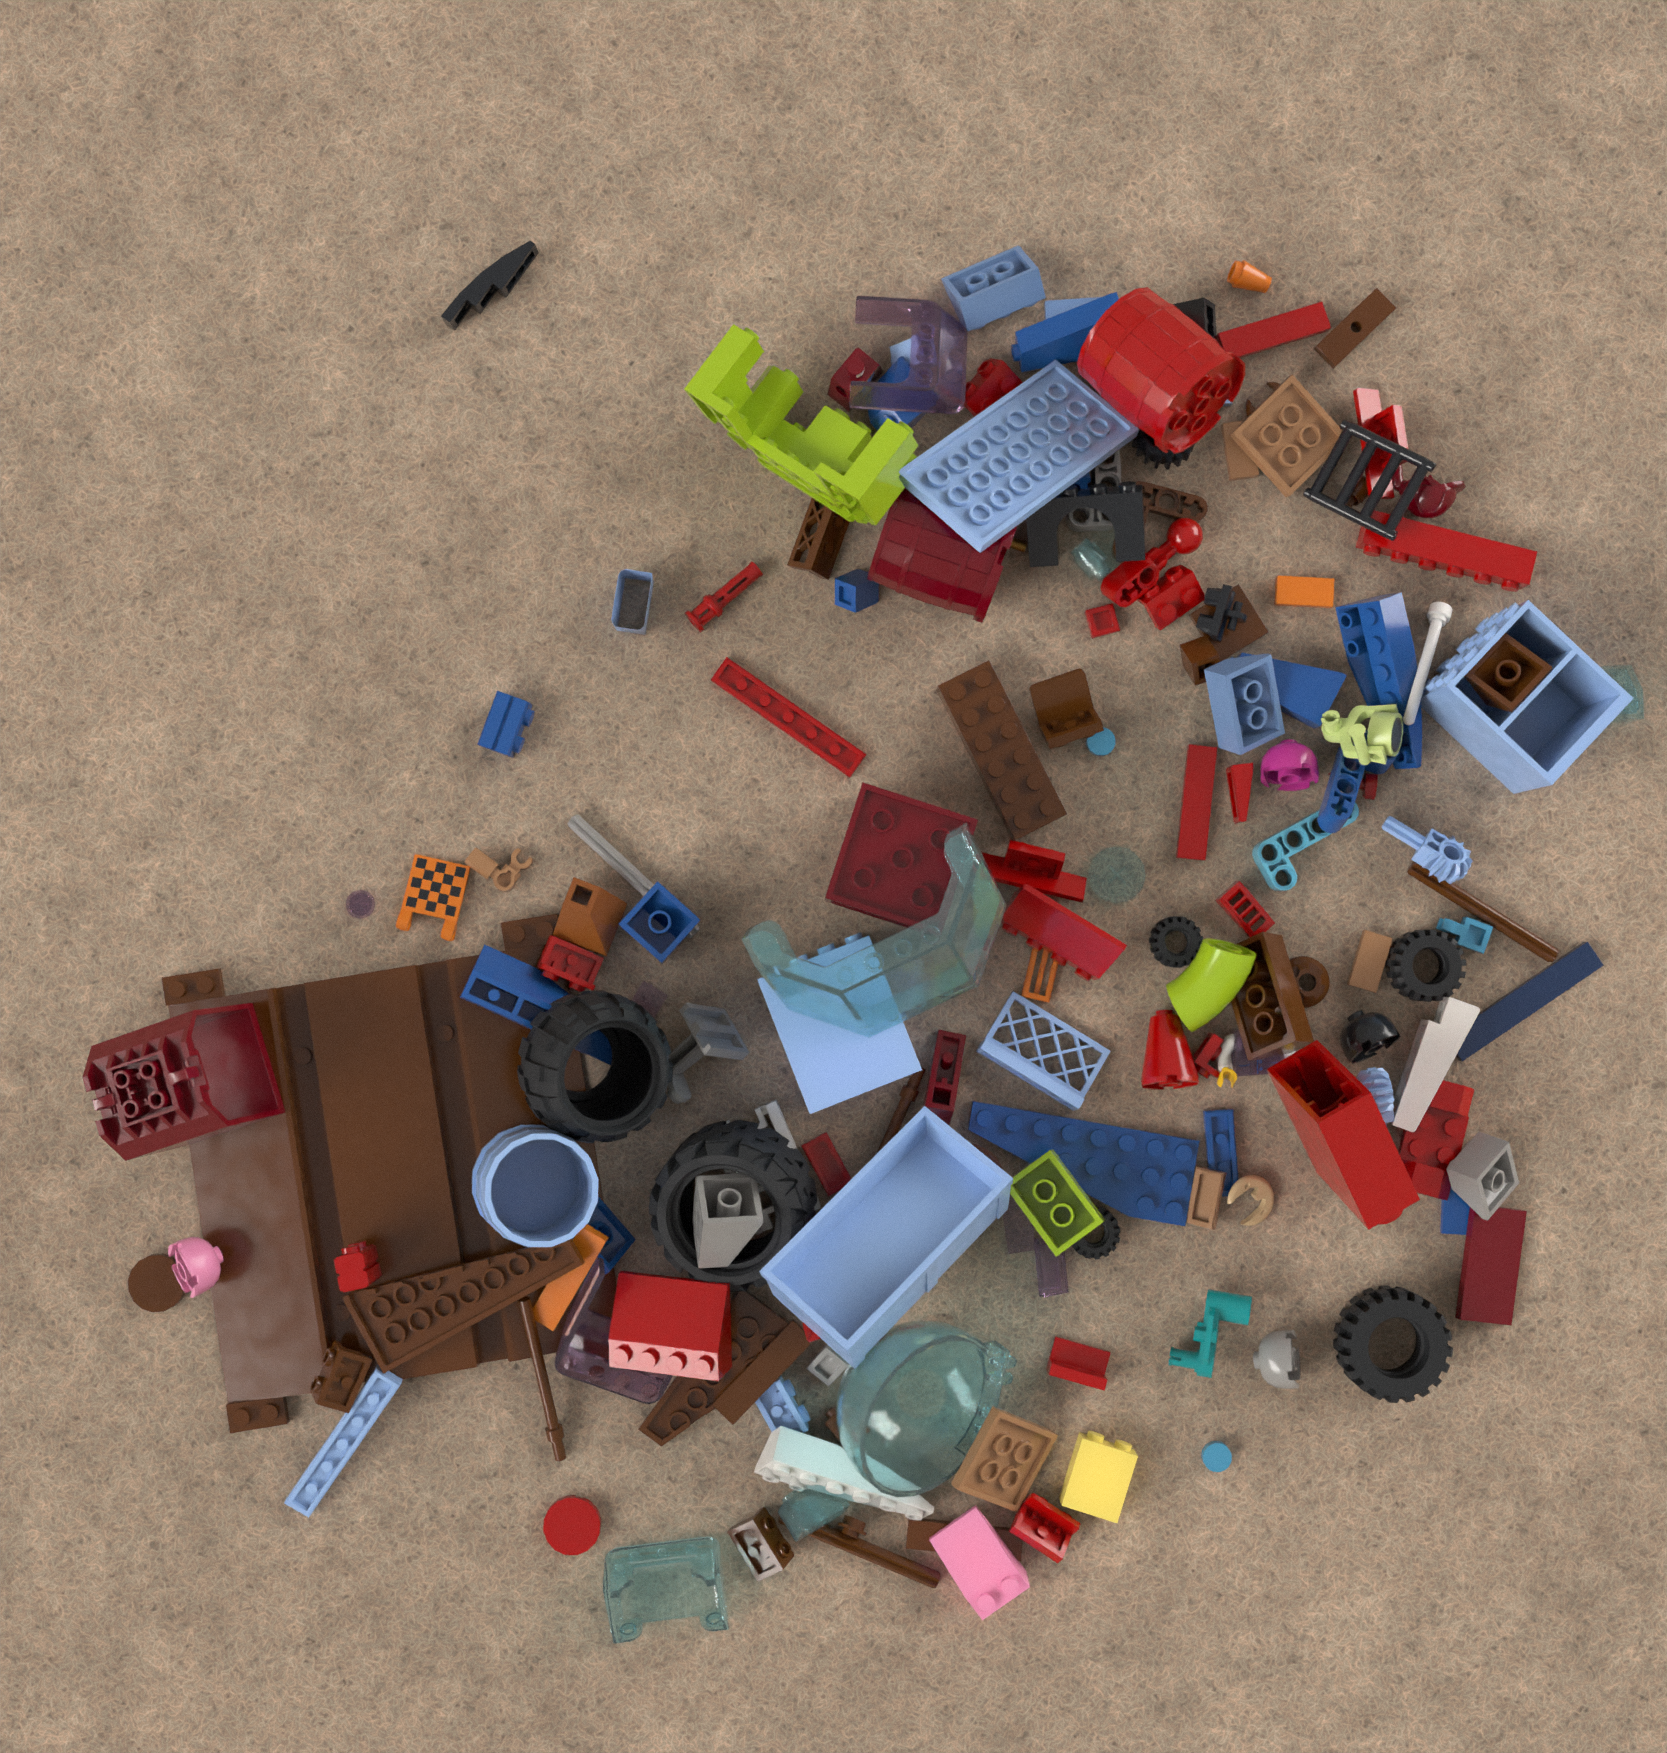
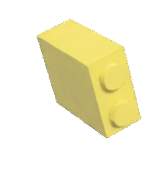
M1088 1431L1087 1434L1079 1432L1059 1495L1060 1503L1064 1507L1118 1523L1138 1455L1134 1449H1131L1132 1445L1125 1441L1116 1439L1115 1443L1104 1440L1105 1436L1100 1433Z

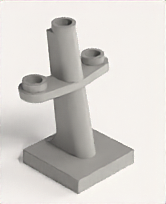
M686 1003L679 1010L691 1034L668 1055V1059L673 1064L672 1082L667 1084L669 1087L667 1094L674 1103L680 1104L691 1098V1092L683 1072L704 1055L743 1060L749 1054L742 1038L723 1008Z

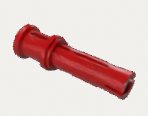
M751 561L748 566L731 578L712 596L710 594L705 595L703 601L692 611L687 610L684 613L685 616L701 633L707 623L716 616L720 617L724 612L723 608L759 577H762L763 573ZM743 578H745V581H743L739 586H737L732 592L727 594V592L730 589H732L737 583H739ZM708 609V612L705 613L701 618H699V616H700L705 610Z

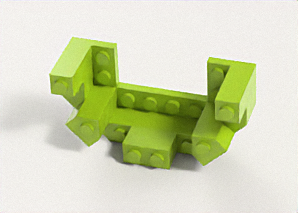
M733 324L684 390L706 418L713 424H716L717 421L721 423L728 431L726 435L744 450L750 448L758 456L757 461L766 469L847 521L854 522L856 520L858 523L867 524L869 522L872 525H877L905 488L899 479V471L917 458L913 452L919 445L913 437L914 431L902 421H899L897 424L887 418L872 438L870 435L872 431L860 421L855 424L850 421V417L841 409L836 408L834 411L826 405L807 429L797 422L793 425L784 418L804 393L798 384L799 378L789 369L782 371L774 365L768 366L750 389L746 384L748 381L746 375L764 353V350L758 343L759 337L755 332L747 327L742 330Z

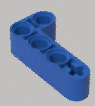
M1365 730V733H1364L1366 743H1367L1368 730ZM1340 744L1318 814L1317 822L1319 827L1327 833H1337L1340 831L1352 814L1364 770L1374 774H1384L1396 760L1399 753L1396 756H1386V764L1370 762L1368 765H1362L1358 759L1345 757Z

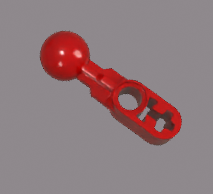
M1190 518L1175 520L1167 530V541L1159 547L1150 549L1146 553L1145 560L1124 561L1103 579L1101 593L1120 607L1130 606L1157 583L1160 571L1166 567L1171 557L1176 553L1182 555L1191 554L1200 547L1203 540L1202 528L1195 520Z

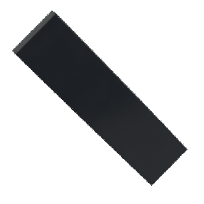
M528 241L505 254L482 271L458 294L441 315L445 324L456 330L471 308L481 314L496 292L507 298L539 252L535 243Z

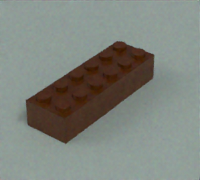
M988 660L938 685L936 691L1011 839L1015 841L1067 815L990 661Z

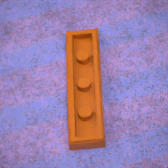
M588 1224L575 1235L573 1241L585 1263L546 1285L533 1308L535 1321L552 1331L555 1330L607 1242L608 1236Z

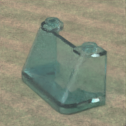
M697 1537L614 1548L606 1554L603 1595L613 1644L631 1642L638 1638L642 1633L643 1623L699 1616L701 1626L707 1631L729 1630L722 1555L719 1541L716 1538Z

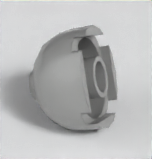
M1280 1330L1269 1333L1261 1340L1259 1351H1254L1253 1353L1255 1369H1260L1263 1379L1269 1385L1276 1388H1299V1384L1295 1380H1300L1301 1377L1299 1347L1297 1349L1292 1347V1339H1297L1294 1330Z

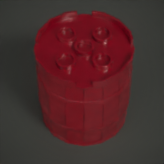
M904 488L889 509L867 580L877 582L895 590L899 594H904L946 610L973 615V620L982 623L1004 567L1001 565L1007 549H1010L1017 526L979 553L925 504Z

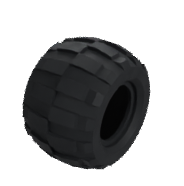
M588 990L582 991L577 996L570 994L553 1001L549 1010L546 1012L540 1011L531 1021L530 1025L533 1027L527 1038L522 1037L518 1054L522 1058L521 1065L517 1066L518 1079L521 1089L527 1096L525 1100L535 1116L550 1129L579 1142L594 1143V1141L609 1143L626 1138L630 1131L643 1129L651 1122L650 1116L657 1108L662 1109L668 1097L665 1094L667 1084L672 1082L673 1064L668 1059L671 1048L665 1033L656 1026L657 1021L643 1006L620 994ZM597 1030L601 1031L608 1039L612 1050V1063L607 1075L598 1085L589 1090L571 1091L565 1089V1068L573 1049L587 1035Z

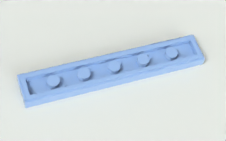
M377 1365L357 1394L350 1412L344 1413L286 1497L284 1504L308 1518L310 1517L400 1387L403 1379L390 1371L383 1374L381 1368Z

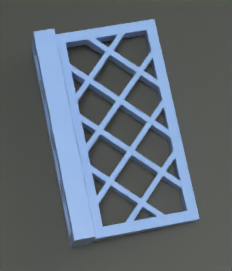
M1014 991L1008 997L984 1040L976 1050V1052L1072 1111L1078 1110L1081 1107L1086 1093L1111 1052ZM1014 1000L1024 1006L1026 1018L1012 1021L1009 1008ZM1030 1010L1036 1013L1037 1015L1031 1016ZM1006 1015L1007 1022L1001 1023ZM1038 1018L1046 1019L1049 1022L1051 1033L1037 1036L1033 1020ZM1028 1021L1032 1037L1017 1041L1013 1024ZM1009 1026L1013 1042L1002 1044L992 1038L998 1028ZM1055 1026L1062 1030L1056 1031ZM1067 1032L1073 1036L1076 1048L1061 1051L1057 1035ZM1052 1036L1056 1052L1041 1055L1038 1039ZM1079 1040L1086 1045L1080 1046ZM1033 1041L1037 1057L1026 1059L1021 1056L1018 1044ZM1014 1045L1015 1051L1008 1048V1046ZM1093 1048L1101 1053L1096 1064L1085 1065L1082 1049ZM1077 1051L1081 1067L1066 1071L1062 1054ZM1058 1056L1062 1072L1055 1074L1047 1072L1043 1059ZM1038 1060L1039 1066L1034 1064L1033 1061ZM1093 1068L1088 1076L1087 1069ZM1082 1071L1085 1083L1080 1091L1070 1086L1067 1074ZM1063 1075L1064 1081L1057 1078V1076Z

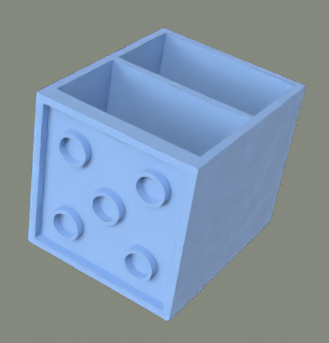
M1529 600L1519 605L1515 602L1508 609L1505 607L1499 613L1496 612L1490 618L1486 617L1475 628L1478 633L1474 634L1471 638L1467 637L1456 648V651L1459 653L1451 659L1447 658L1436 669L1439 674L1431 680H1426L1421 697L1422 709L1513 794L1553 785L1634 699ZM1505 633L1553 667L1513 712L1486 705L1464 677Z
M861 932L845 938L846 945L835 948L834 943L817 949L819 955L809 959L807 954L791 959L789 960L791 966L782 969L781 965H776L761 971L763 977L757 979L810 1114L922 1070L870 936L863 938Z

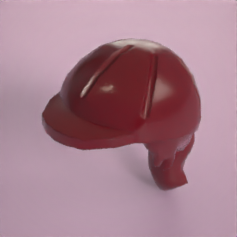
M1400 465L1392 478L1394 490L1402 495L1410 479L1408 481L1404 480L1402 465ZM1431 474L1428 477L1425 476L1407 509L1420 518H1436L1441 516L1452 506L1457 494L1465 489V482L1460 480L1440 484Z

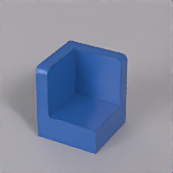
M855 569L835 578V605L854 613L870 607L879 601V583L867 580L869 572L861 569Z

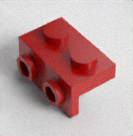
M990 358L981 363L977 369V374L972 380L960 388L955 402L958 405L965 406L975 417L1023 382L1003 360Z
M1180 564L1168 569L1165 575L1159 578L1157 583L1137 601L1144 605L1154 626L1161 631L1204 601L1205 594L1194 572Z
M550 935L536 967L544 970L542 976L558 982L560 977L569 980L568 987L582 992L588 988L594 991L596 985H593L604 958Z
M1031 1493L1022 1502L1009 1532L1056 1563H1059L1064 1558L1072 1535L1079 1530L1081 1524L1068 1513L1050 1504L1044 1497Z

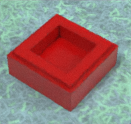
M1113 603L1085 610L1092 639L1120 631Z

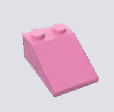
M976 1505L929 1537V1541L964 1597L982 1620L1030 1587L1027 1571L1015 1558Z

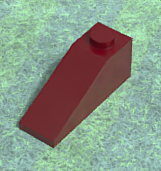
M938 1029L923 1107L926 1106L949 1125L955 1108L966 1035Z

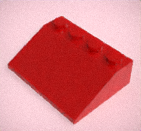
M1024 884L1014 892L997 920L1003 924L1001 926L1002 930L1015 937L1018 933L1027 939L1025 943L1039 952L1044 948V950L1052 954L1050 956L1051 960L1064 967L1067 963L1076 969L1074 973L1088 982L1090 979H1100L1127 946L1028 884Z
M620 1271L608 1339L609 1366L719 1381L732 1368L730 1283L705 1282L689 1278Z

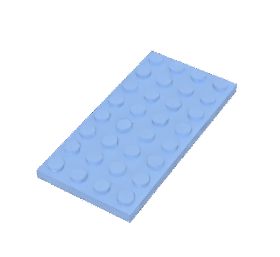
M1054 360L901 468L899 479L908 491L981 553L1134 439L1138 434L1139 428L1135 427L1133 423L1121 415L1062 364Z

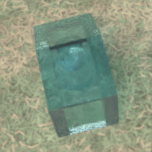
M1632 665L1601 666L1612 679L1634 698L1611 723L1634 722L1644 719L1643 688Z
M807 1488L800 1493L795 1490L782 1499L783 1504L778 1514L797 1542L843 1515L850 1504L846 1499Z

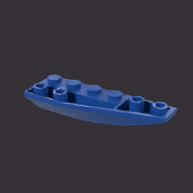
M1402 592L1379 595L1335 607L1347 660L1367 706L1396 704L1398 713L1401 714L1403 720L1418 668ZM1421 701L1415 722L1412 725H1406L1403 722L1402 743L1399 755L1393 762L1395 769L1421 767Z
M484 944L460 998L532 1029L533 1026L530 1023L540 1011L546 1012L551 1008L553 1001L570 994L551 979L542 976V972L539 969ZM599 1030L587 1035L574 1048L606 1064L611 1065L612 1063L610 1043Z

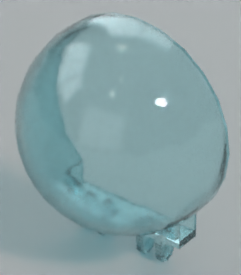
M908 1321L894 1325L865 1355V1359L856 1369L848 1364L839 1385L836 1402V1421L841 1444L851 1464L877 1490L894 1497L916 1496L933 1490L944 1483L959 1470L992 1406L998 1408L1002 1386L1011 1384L1013 1376L1011 1373L1006 1372V1369L1016 1366V1358L1009 1355L1010 1350L997 1341L983 1343L968 1331L945 1322Z

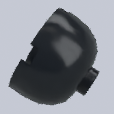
M1360 1010L1347 1018L1349 1023L1341 1031L1340 1044L1349 1063L1352 1062L1354 1064L1377 1055L1375 1052L1383 1046L1386 1049L1391 1047L1401 1036L1387 1016L1378 1012L1364 1014L1363 1010Z

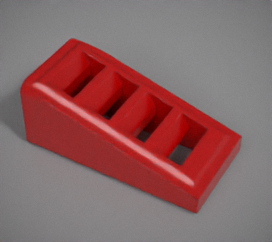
M1253 762L1232 765L1226 769L1233 823L1235 822V824L1246 822L1254 768Z
M1235 881L1215 900L1249 938L1261 932H1266L1275 924L1273 919L1240 881ZM1239 893L1242 897L1231 906L1229 901ZM1247 901L1249 906L1238 914L1236 910ZM1254 909L1257 914L1246 923L1243 918ZM1262 918L1265 922L1253 932L1250 927Z

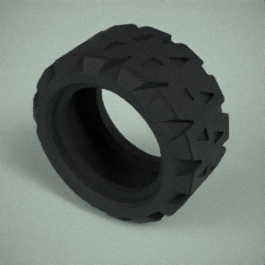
M735 1120L728 1124L726 1121L716 1122L704 1126L697 1133H692L680 1144L656 1177L649 1201V1214L652 1215L651 1230L658 1247L664 1245L665 1258L678 1272L681 1273L685 1269L690 1279L730 1283V1292L747 1291L750 1285L759 1288L768 1284L759 1271L816 1215L814 1207L817 1203L815 1180L808 1176L810 1167L798 1149L789 1148L787 1145L790 1141L771 1128L757 1129L759 1123ZM714 1169H731L750 1176L764 1188L772 1201L776 1217L775 1230L762 1238L749 1240L728 1267L698 1268L692 1226L693 1184L695 1177L703 1172Z

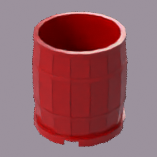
M1148 287L1134 289L1118 299L1104 312L1090 330L1081 347L1077 361L1079 374L1092 385L1103 399L1133 423L1135 427L1154 438L1155 445L1165 453L1170 450L1174 454L1183 452L1197 443L1218 423L1222 417L1217 412L1227 399L1230 402L1234 401L1245 377V362L1234 353L1226 352L1215 338L1182 313L1180 309L1159 297Z

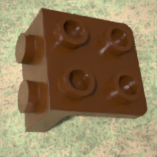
M1075 669L1030 686L1029 690L1040 732L1049 749L1063 747L1072 741L1089 738L1096 733L1104 731L1102 721L1093 707L1086 674L1082 669Z

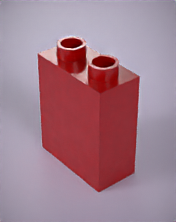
M1318 1040L1267 1069L1316 1172L1368 1230L1378 1224H1388L1400 1217L1405 1208L1420 1200L1371 1092Z

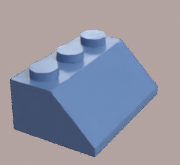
M1019 245L941 278L957 317L967 331L980 329L991 321L998 318H1006L1012 312L1024 307H1031L1038 301L1046 298L1039 268Z
M1271 654L1229 658L1204 669L1219 748L1242 755L1285 734Z

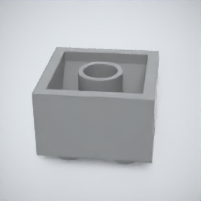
M1478 1132L1471 1141L1467 1142L1464 1149L1446 1168L1452 1190L1482 1219L1487 1221L1519 1184L1509 1142L1482 1132Z

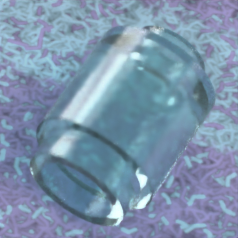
M1086 538L1071 552V555L1074 557L1073 561L1090 581L1095 578L1100 581L1112 570L1109 567L1112 563L1111 559L1095 541L1091 542Z

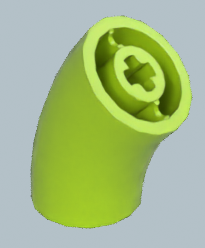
M1205 938L1202 940L1200 948L1190 965L1178 977L1166 984L1168 995L1177 1014L1191 1032L1209 1023L1235 998L1251 972L1256 958L1255 952L1231 942Z

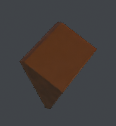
M1505 633L1464 677L1486 705L1513 712L1553 667Z

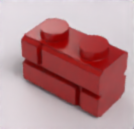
M366 1240L348 1244V1247L341 1249L342 1254L334 1259L336 1273L340 1274L337 1277L340 1291L348 1292L367 1288L382 1276L380 1263L376 1262L378 1259L376 1245H366Z

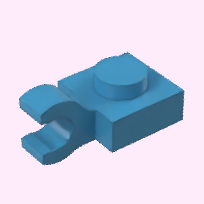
M1463 917L1461 924L1447 918H1439L1436 929L1456 935L1455 940L1458 942L1456 945L1484 954L1493 926L1468 917Z

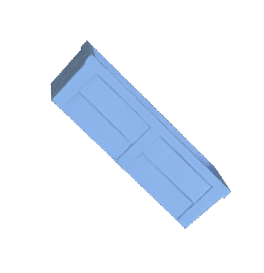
M924 1106L759 1272L766 1279L773 1295L856 1369L875 1344L925 1292L928 1293L938 1283V1279L987 1227L1008 1210L1013 1178Z

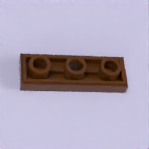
M1376 288L1317 344L1314 350L1334 369L1396 307ZM1351 326L1356 327L1358 332H1353Z

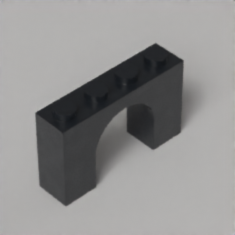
M1133 481L1121 482L1115 487H1107L1103 483L1092 484L1087 489H1078L1077 486L1071 485L1026 519L1030 567L1059 566L1058 526L1069 512L1079 508L1099 510L1110 519L1115 533L1116 562L1145 560L1146 557L1143 486L1136 485V482Z

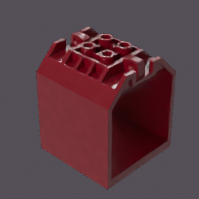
M253 1003L192 1010L91 1046L82 1076L86 1092L95 1091L96 1099H92L95 1111H101L103 1118L95 1121L99 1136L125 1161L188 1146L286 1113Z

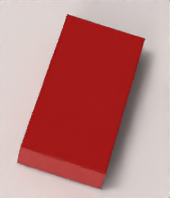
M827 1132L801 1145L828 1197L840 1191L852 1179Z

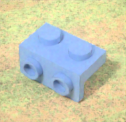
M782 1376L755 1403L771 1432L783 1426L805 1433L809 1430L808 1421L811 1418L804 1405L798 1406L793 1396L797 1394L790 1380L784 1381Z

